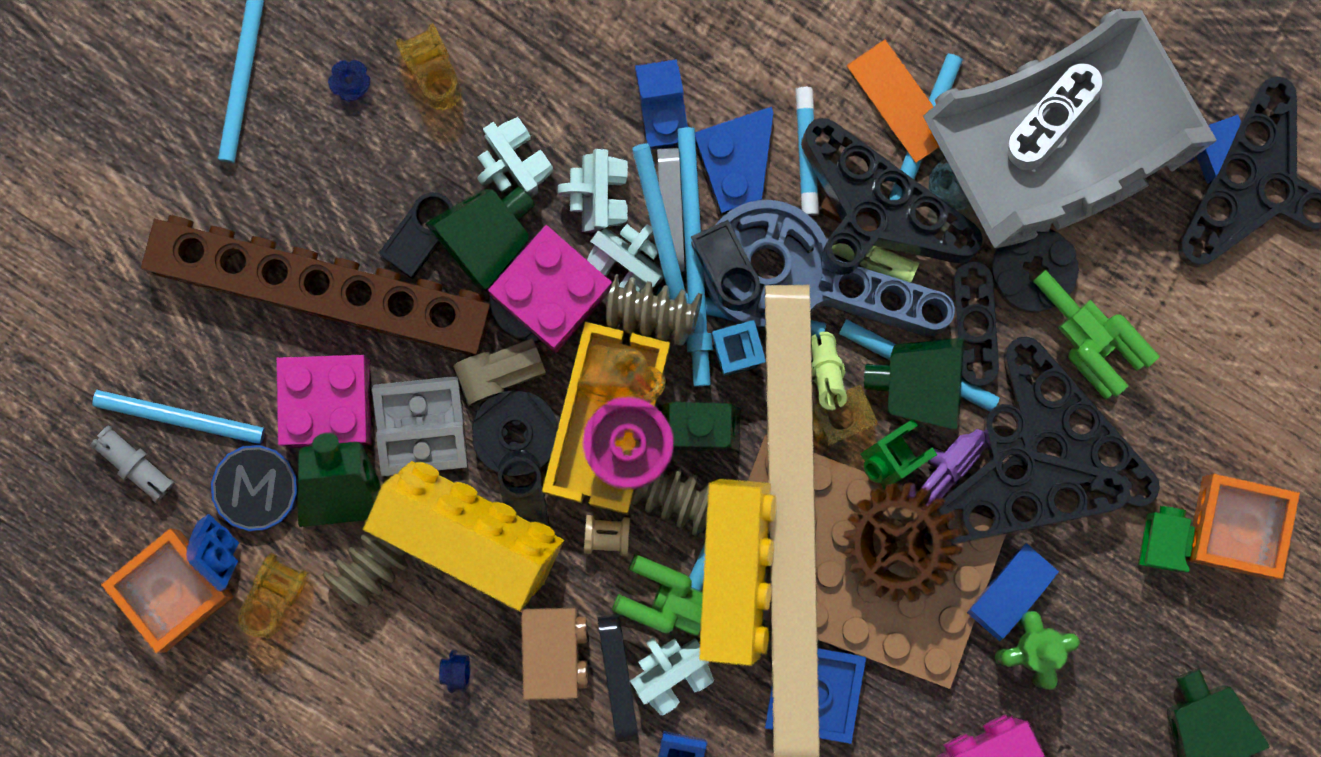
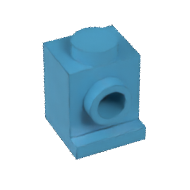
M755 320L712 331V339L723 377L755 369L757 365L766 363Z

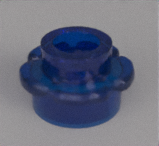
M341 60L337 62L331 69L332 76L328 79V85L332 93L340 95L344 101H354L365 94L371 83L370 77L366 74V66L358 60H351L350 62ZM352 76L353 82L346 83V77Z
M452 650L449 653V659L442 658L439 666L440 685H447L449 693H453L456 690H467L470 682L469 655H457L456 650Z

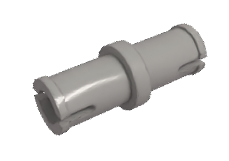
M109 425L97 435L99 439H94L90 444L91 448L98 451L119 470L117 475L123 480L129 478L151 497L155 503L162 499L167 493L166 490L171 489L174 481L167 478L146 459L147 454L142 449L136 451L114 432Z

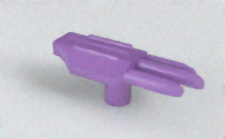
M976 429L970 434L960 435L946 452L934 449L938 455L930 459L929 464L937 467V469L922 487V489H931L929 503L937 498H943L949 489L978 460L981 453L987 447L984 431Z

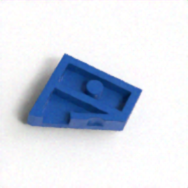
M772 107L695 132V142L721 215L727 214L742 204L762 200L774 113Z

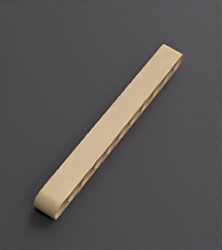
M809 284L765 285L768 483H771L770 495H775L777 502L775 519L773 522H769V539H773L774 555L770 566L774 757H819Z

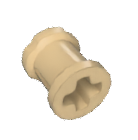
M587 515L584 554H591L593 550L619 551L621 556H628L630 518L623 517L622 521L595 520L593 515Z

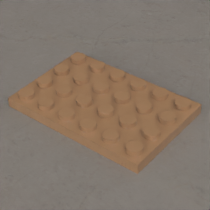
M767 435L763 438L748 481L768 483ZM813 453L817 640L950 689L975 619L967 611L987 588L1006 534L956 544L963 548L962 553L949 556V558L958 564L957 570L954 572L944 571L949 582L943 587L934 584L936 593L929 597H926L920 591L919 600L915 602H909L905 594L901 601L892 602L890 590L882 597L875 596L877 583L874 582L870 586L863 587L861 586V580L866 575L863 570L857 573L850 571V567L858 563L856 555L852 557L844 555L845 549L854 546V541L845 539L843 535L845 531L857 529L848 521L849 515L854 513L861 514L857 503L862 499L871 501L870 492L875 489H880L884 493L885 490L880 483L873 482L864 471ZM897 484V486L899 487V489H900V491H901V489H902L903 486ZM891 507L884 512L889 519L895 518L905 525L918 516L913 511L900 507ZM962 509L953 510L952 512L956 514L957 519L947 522L949 529L959 527L962 531L961 536H965L966 533L962 528L960 520ZM972 511L970 512L969 521L976 530L986 531L992 526L993 519ZM912 531L896 537V539L901 541L897 542L899 548L895 553L909 548L905 544L909 543L907 536ZM873 532V546L878 556L881 552L882 544L878 535ZM924 542L928 551L931 552V555L929 557L932 558L933 547L927 545ZM898 561L888 568L892 573L903 577H917L922 574L916 566L910 567L903 561ZM766 566L765 583H770V566ZM771 602L769 609L763 612V619L771 622Z

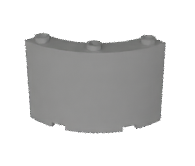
M1116 9L1107 13L1099 20L1100 25L1073 44L1041 62L1033 60L1024 64L1013 75L975 88L958 91L957 88L947 90L935 99L936 105L923 116L994 248L1034 239L1038 235L1037 231L1046 225L1053 223L1056 230H1059L1101 212L1148 187L1149 185L1145 179L1165 166H1168L1170 171L1176 170L1217 141L1142 10L1122 11V9ZM1077 64H1089L1095 67L1102 76L1101 94L1097 102L1040 167L1033 170H1022L1013 165L1008 156L1009 139L1017 127L1070 67ZM1086 79L1082 83L1075 81L1074 92L1069 98L1073 104L1074 98L1080 90L1084 88L1090 91V81ZM1050 108L1043 113L1044 121L1051 126H1060L1068 119L1067 114L1060 108ZM1038 130L1036 131V137L1030 144L1025 145L1020 142L1021 154L1025 155L1028 151L1036 154V143L1042 135Z

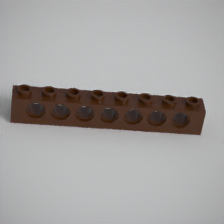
M169 215L167 222L154 218L140 268L148 274L468 356L480 354L482 351L492 313L491 305L484 303L485 296L482 294L460 289L457 296L442 292L443 285L433 281L418 279L417 285L400 281L402 275L390 270L377 268L374 275L359 271L360 264L351 260L335 257L334 263L331 264L317 260L318 253L304 248L293 247L292 253L276 250L277 243L268 239L252 236L249 243L234 239L235 232L225 228L210 226L209 232L194 229V222L182 217ZM193 243H202L204 247L202 258L196 263H187L184 257L186 248ZM235 253L244 254L246 264L243 270L236 274H229L226 270L227 259ZM275 264H285L288 269L286 279L277 285L269 284L267 280L269 269ZM318 274L327 275L330 280L328 290L321 295L310 294L308 289L310 280ZM358 285H367L372 291L368 303L362 306L352 305L350 293L353 288ZM401 295L410 296L414 303L412 311L403 317L393 315L391 305L394 299ZM441 306H450L455 310V320L448 327L441 328L433 324V314Z

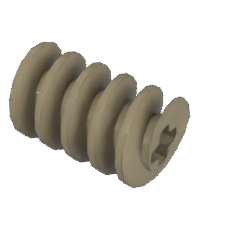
M616 274L607 302V325L609 328L616 329L623 319L625 332L633 333L640 323L641 334L645 337H650L657 327L658 338L662 341H666L674 331L676 344L683 345L695 331L701 308L702 294L698 293L693 302L689 304L687 303L686 290L681 289L676 298L672 300L670 299L669 286L664 285L659 294L655 296L653 295L652 282L647 281L641 292L636 291L635 278L630 277L624 288L619 287L618 274Z
M677 466L668 475L664 471L653 483L636 490L630 504L635 506L645 497L646 512L651 513L656 507L661 505V519L666 521L674 513H677L676 526L680 529L692 520V535L696 537L707 527L710 482H707L700 490H697V476L692 474L683 483L681 482L682 468Z
M362 535L360 539L365 550L361 552L350 547L348 553L353 562L348 564L338 559L335 564L340 575L336 577L326 571L322 575L329 586L353 609L356 610L354 603L367 608L371 602L366 591L368 590L380 595L383 592V588L379 578L392 583L396 578L391 566L405 570L408 564L403 554L413 555L379 537L374 540L366 535Z

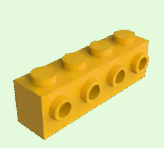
M718 479L709 483L699 660L751 666L761 658V654H766L769 630L768 627H763V612L768 610L770 606L771 584L765 583L766 566H771L774 555L773 539H768L769 522H773L775 519L777 505L776 496L770 495L771 483Z

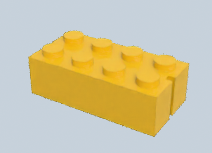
M585 322L542 492L546 495L582 503L584 495L590 496V506L628 515L634 489L614 488L601 481L593 473L583 450L584 430L592 415L600 407L614 399L624 397L638 398L649 402L655 407L670 350V342L632 333L630 346L622 344L624 339L623 331ZM628 432L625 433L623 440L616 441L615 447H621L623 455L630 456L634 448L641 447V442L634 441L633 433Z
M411 461L398 474L393 475L382 485L363 530L518 611L544 585L564 542V539L556 536L554 530L540 522L531 523L517 516L516 511L512 507L501 502L492 503L477 495V491L472 486L462 482H452L440 476L439 471L427 463Z

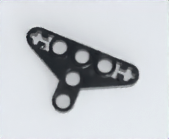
M1280 76L1271 77L1265 80L1255 91L1241 118V124L1218 176L1208 183L1179 240L1178 254L1187 265L1192 267L1207 265L1274 216L1305 231L1312 232L1321 229V222H1310L1303 215V206L1307 200H1316L1321 203V190L1297 178V93L1293 83L1288 79ZM1275 88L1281 90L1280 98L1285 103L1280 102L1272 109L1269 117L1254 112L1257 109L1258 112L1262 113L1267 108L1271 97L1265 94V92H1271ZM1279 117L1277 124L1271 119ZM1257 123L1265 128L1267 140L1264 145L1255 146L1247 141L1245 130L1249 124ZM1237 160L1246 165L1248 178L1244 183H1234L1228 178L1226 167L1229 162ZM1277 180L1284 184L1287 194L1283 202L1274 203L1267 199L1264 188L1268 181ZM1220 198L1227 202L1229 215L1224 221H1217L1209 216L1207 204L1210 199ZM1198 221L1207 228L1213 230L1221 229L1222 232L1219 238L1214 231L1208 235L1204 247L1209 250V253H1202L1198 257L1192 254L1194 247L1189 244V240L1196 241L1201 237L1206 228L1198 226Z
M819 118L813 120L808 125L802 137V149L842 220L829 237L822 251L823 263L829 271L838 275L852 273L874 246L960 264L969 262L975 257L983 243V236L980 229L972 221L836 122L826 118ZM824 133L830 139L828 143H824L820 147L815 143V140ZM842 145L845 149L842 151L837 164H835L831 159ZM852 156L862 158L867 163L868 171L861 175L850 172L846 166V159ZM887 181L898 184L903 192L902 197L898 200L886 198L880 190V185ZM920 207L932 209L936 213L937 223L931 226L920 223L916 218L915 210ZM862 212L873 214L878 220V228L874 231L861 229L857 224L856 216ZM945 222H948L951 225L945 231L940 240L937 239L935 235L940 232ZM964 235L968 238V241L960 249L954 243L956 238ZM838 243L850 246L854 252V259L847 263L836 260L832 254V246Z
M1019 337L1012 341L1005 349L1003 356L1004 365L1015 406L1022 412L1025 418L1032 450L1037 452V446L1041 439L1049 437L1056 440L1060 445L1061 452L1059 458L1116 473L1125 469L1131 461L1135 468L1128 470V472L1136 480L1142 478L1147 480L1148 484L1144 487L1147 495L1145 498L1140 494L1133 497L1130 495L1126 504L1139 507L1152 503L1158 496L1160 489L1159 480L1155 473L1037 340L1030 337ZM1017 346L1022 350L1028 347L1033 350L1034 354L1030 359L1037 369L1043 363L1049 367V370L1037 376L1033 385L1026 380V376H1030L1035 372L1027 364L1018 366L1014 362L1018 356L1014 350ZM1054 377L1062 382L1064 394L1060 400L1052 402L1043 397L1041 384L1046 378ZM1075 410H1084L1091 415L1093 425L1088 433L1079 434L1070 427V415ZM1105 442L1116 444L1121 451V459L1114 467L1105 466L1098 458L1099 448ZM1012 455L1002 464L1004 474L1011 466H1020L1026 470L1024 461L1016 455ZM1124 475L1123 477L1127 480L1128 485H1129V487H1130V489H1131V488H1132V483H1131V482L1127 479V477ZM1104 480V487L1096 492L1113 499L1114 496L1119 494L1118 487H1110L1108 480ZM1082 483L1080 485L1088 488L1089 483Z
M1001 404L994 407L984 420V434L991 461L944 497L945 504L940 512L943 515L953 510L962 509L960 520L966 535L951 539V544H961L1115 511L1127 503L1130 496V487L1127 480L1116 472L1033 451L1022 412L1012 405ZM1007 413L1014 418L1016 430L1013 435L1002 437L994 431L992 421L997 414ZM1016 455L1024 461L1026 471L1022 478L1011 479L1004 474L1002 463L1007 456ZM1104 480H1108L1110 487H1118L1119 494L1113 497V504H1109L1106 497L1096 498L1089 501L1093 509L1088 510L1087 494L1080 484L1089 483L1087 493L1103 488ZM1060 489H1069L1076 494L1078 505L1072 513H1063L1057 509L1054 497ZM1017 498H1027L1033 502L1035 515L1031 521L1021 522L1014 517L1012 505ZM977 506L988 508L993 515L992 526L986 531L976 530L969 521L971 510ZM927 530L924 534V542L933 547L932 534Z

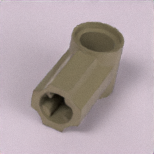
M533 338L493 354L484 352L468 357L453 365L468 406L484 403L495 394L502 393L508 388L546 374Z

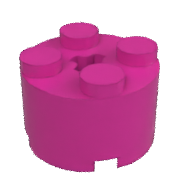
M624 397L608 402L592 415L584 430L583 450L589 467L601 481L614 488L633 490L653 483L666 470L672 455L673 436L671 427L664 415L656 407L642 399ZM628 432L633 433L634 441L641 442V447L634 448L630 456L623 455L621 447H615L616 441L623 440L625 433Z

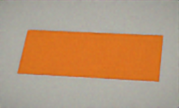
M885 39L846 65L916 163L939 148L923 117L934 106Z

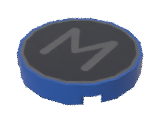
M261 445L242 446L228 453L217 465L211 481L212 501L219 515L232 526L247 531L269 530L281 523L294 510L298 498V476L290 462L278 451Z

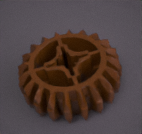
M892 483L886 486L885 493L880 489L871 491V501L866 499L860 500L857 506L861 514L854 513L849 515L848 521L857 529L844 532L843 537L845 539L854 541V546L845 549L844 555L847 557L856 555L858 563L853 564L850 567V571L852 573L862 570L865 572L866 575L861 580V586L863 587L870 586L876 582L875 596L882 597L890 590L892 602L901 601L904 594L909 602H915L919 600L920 591L926 597H929L936 593L934 584L943 587L949 582L944 571L954 572L957 570L958 564L949 556L961 554L963 548L959 545L951 544V539L961 536L962 531L960 528L949 529L947 522L954 520L956 514L954 512L941 514L940 510L945 504L943 498H937L929 503L930 489L923 488L916 495L913 483L904 484L901 491L896 483ZM891 507H900L911 510L918 514V516L905 525L895 518L889 519L884 512ZM928 528L933 538L932 558L929 557L931 552L928 551L924 544V534ZM912 531L907 536L909 543L905 544L909 548L895 553L899 548L897 542L901 541L896 539V537ZM873 532L878 535L882 544L881 552L878 556L873 546ZM898 561H903L910 567L916 566L922 574L917 577H903L892 573L888 568Z

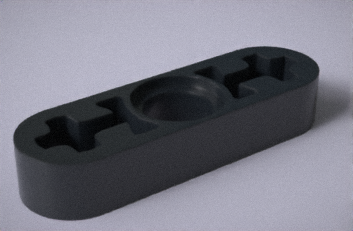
M971 261L960 266L952 278L953 304L955 307V337L964 338V343L971 345L981 344L985 341L989 342V349H980L982 363H989L990 370L982 374V379H977L975 372L967 370V364L972 363L975 359L974 348L966 351L964 346L962 378L971 385L983 387L992 382L999 371L993 276L989 268L980 262ZM969 271H975L976 278H983L984 284L976 289L977 301L986 299V306L972 304L965 308L962 307L961 300L968 302L971 299L969 286L961 284V280L968 276ZM976 312L985 317L987 330L983 335L975 337L965 331L963 321L969 313Z
M619 614L597 617L616 740L617 743L637 740L639 736Z

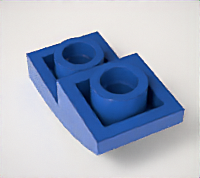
M207 514L197 521L187 546V561L220 592L226 588L238 563V560L233 555L239 542L225 527L221 526L210 514Z
M1025 543L1017 550L1000 574L988 584L987 588L981 593L967 613L1000 642L1039 598L1059 571Z

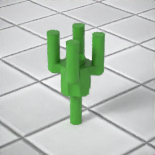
M1046 269L1033 280L1039 289L1067 318L1058 329L1075 346L1069 351V360L1105 400L1112 394L1115 397L1128 387V384L1104 359L1115 348L1136 371L1144 365L1148 368L1160 357L1124 316L1117 314L1108 319L1091 300H1088L1079 307Z
M634 554L628 570L661 584L653 601L652 608L618 594L611 610L663 633H669L675 627L697 637L701 630L703 592L691 587L692 581L689 576Z
M1027 611L1017 623L1019 627L1025 629V634L1020 638L1018 647L999 649L995 653V661L997 664L1006 667L1023 664L1029 670L1035 671L1032 681L1036 687L1050 690L1055 688L1058 683L1055 668L1060 669L1066 662L1067 652L1074 651L1079 647V638L1075 634L1058 633L1057 631L1044 628L1040 615L1035 611Z

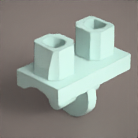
M517 117L503 123L499 127L492 122L483 128L486 134L484 136L500 160L496 162L489 151H485L478 156L479 161L485 168L477 177L480 184L485 186L494 181L503 193L512 187V184L505 176V173L508 171L517 185L524 189L530 197L538 193V185L553 172V166L541 150L523 162L516 155L514 150L531 139L528 130L521 120Z
M595 149L592 154L582 156V168H570V183L558 185V195L570 197V211L582 212V232L594 233L606 227L621 225L627 222L626 200L608 199V185H623L626 183L628 162L608 157V150Z
M626 224L621 230L620 235L631 242V245L607 227L602 231H597L590 241L595 246L592 248L587 261L604 276L618 262L629 270L619 284L621 288H624L630 277L635 278L636 291L641 292L647 281L652 282V288L661 283L664 279L662 268L640 253V251H643L653 260L658 255L656 245L649 241L653 235L651 226L647 224L638 233Z
M654 637L646 643L653 653L639 661L644 672L630 680L644 705L649 702L660 715L667 714L680 703L671 687L683 679L687 680L694 692L701 691L714 682L707 664L710 661L699 660L700 644L696 638L682 647L679 646L675 638L662 647L658 645Z

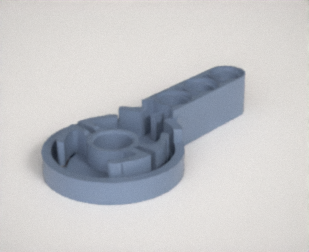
M758 200L748 202L732 209L717 222L719 224L729 220L750 263L753 254L761 249L774 250L783 260V271L777 277L765 279L758 276L760 281L759 296L753 306L743 311H733L724 307L718 300L717 294L703 269L706 291L719 310L737 324L755 320L757 330H765V315H761L765 313V285L809 284L810 313L818 307L828 306L926 337H933L942 333L951 323L955 314L953 301L948 295L940 291L859 266L852 273L846 275H838L829 271L822 260V251L828 239H826L819 225L801 209L781 201ZM738 225L740 230L754 226H765L767 232H765L764 228H753L739 233L736 226ZM791 234L803 244L807 251L813 249V251L810 253H806L804 248L796 240H794L790 236L786 238V235ZM735 274L723 281L722 289L733 300L741 301L752 295L754 284L748 277ZM845 279L855 281L860 287V296L856 298L844 296L839 289V282ZM893 292L898 295L902 303L901 309L897 311L886 309L881 303V294ZM929 304L938 307L942 312V322L932 324L926 321L922 315V307Z

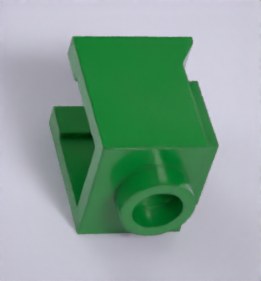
M913 419L860 454L865 461L864 470L866 475L873 482L880 483L884 490L887 485L898 482L938 455L932 447L916 458L902 438L903 435L918 426Z
M1160 506L1159 513L1146 514L1138 565L1179 573L1189 572L1190 569L1185 558L1191 557L1195 527L1190 526L1191 519L1185 518L1186 510Z

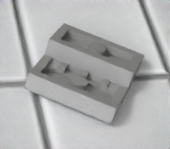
M457 376L375 384L372 386L381 476L398 474L411 461L427 463L437 470L467 468L460 383Z

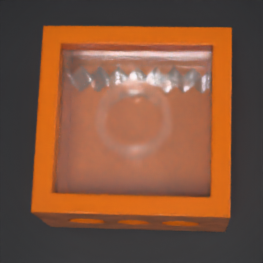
M1217 474L1202 476L1192 525L1195 527L1191 557H1186V561L1269 580L1283 579L1300 493Z
M172 528L167 530L101 584L156 653L169 651L234 597L227 587L219 592L188 563L186 552L189 541L180 530Z

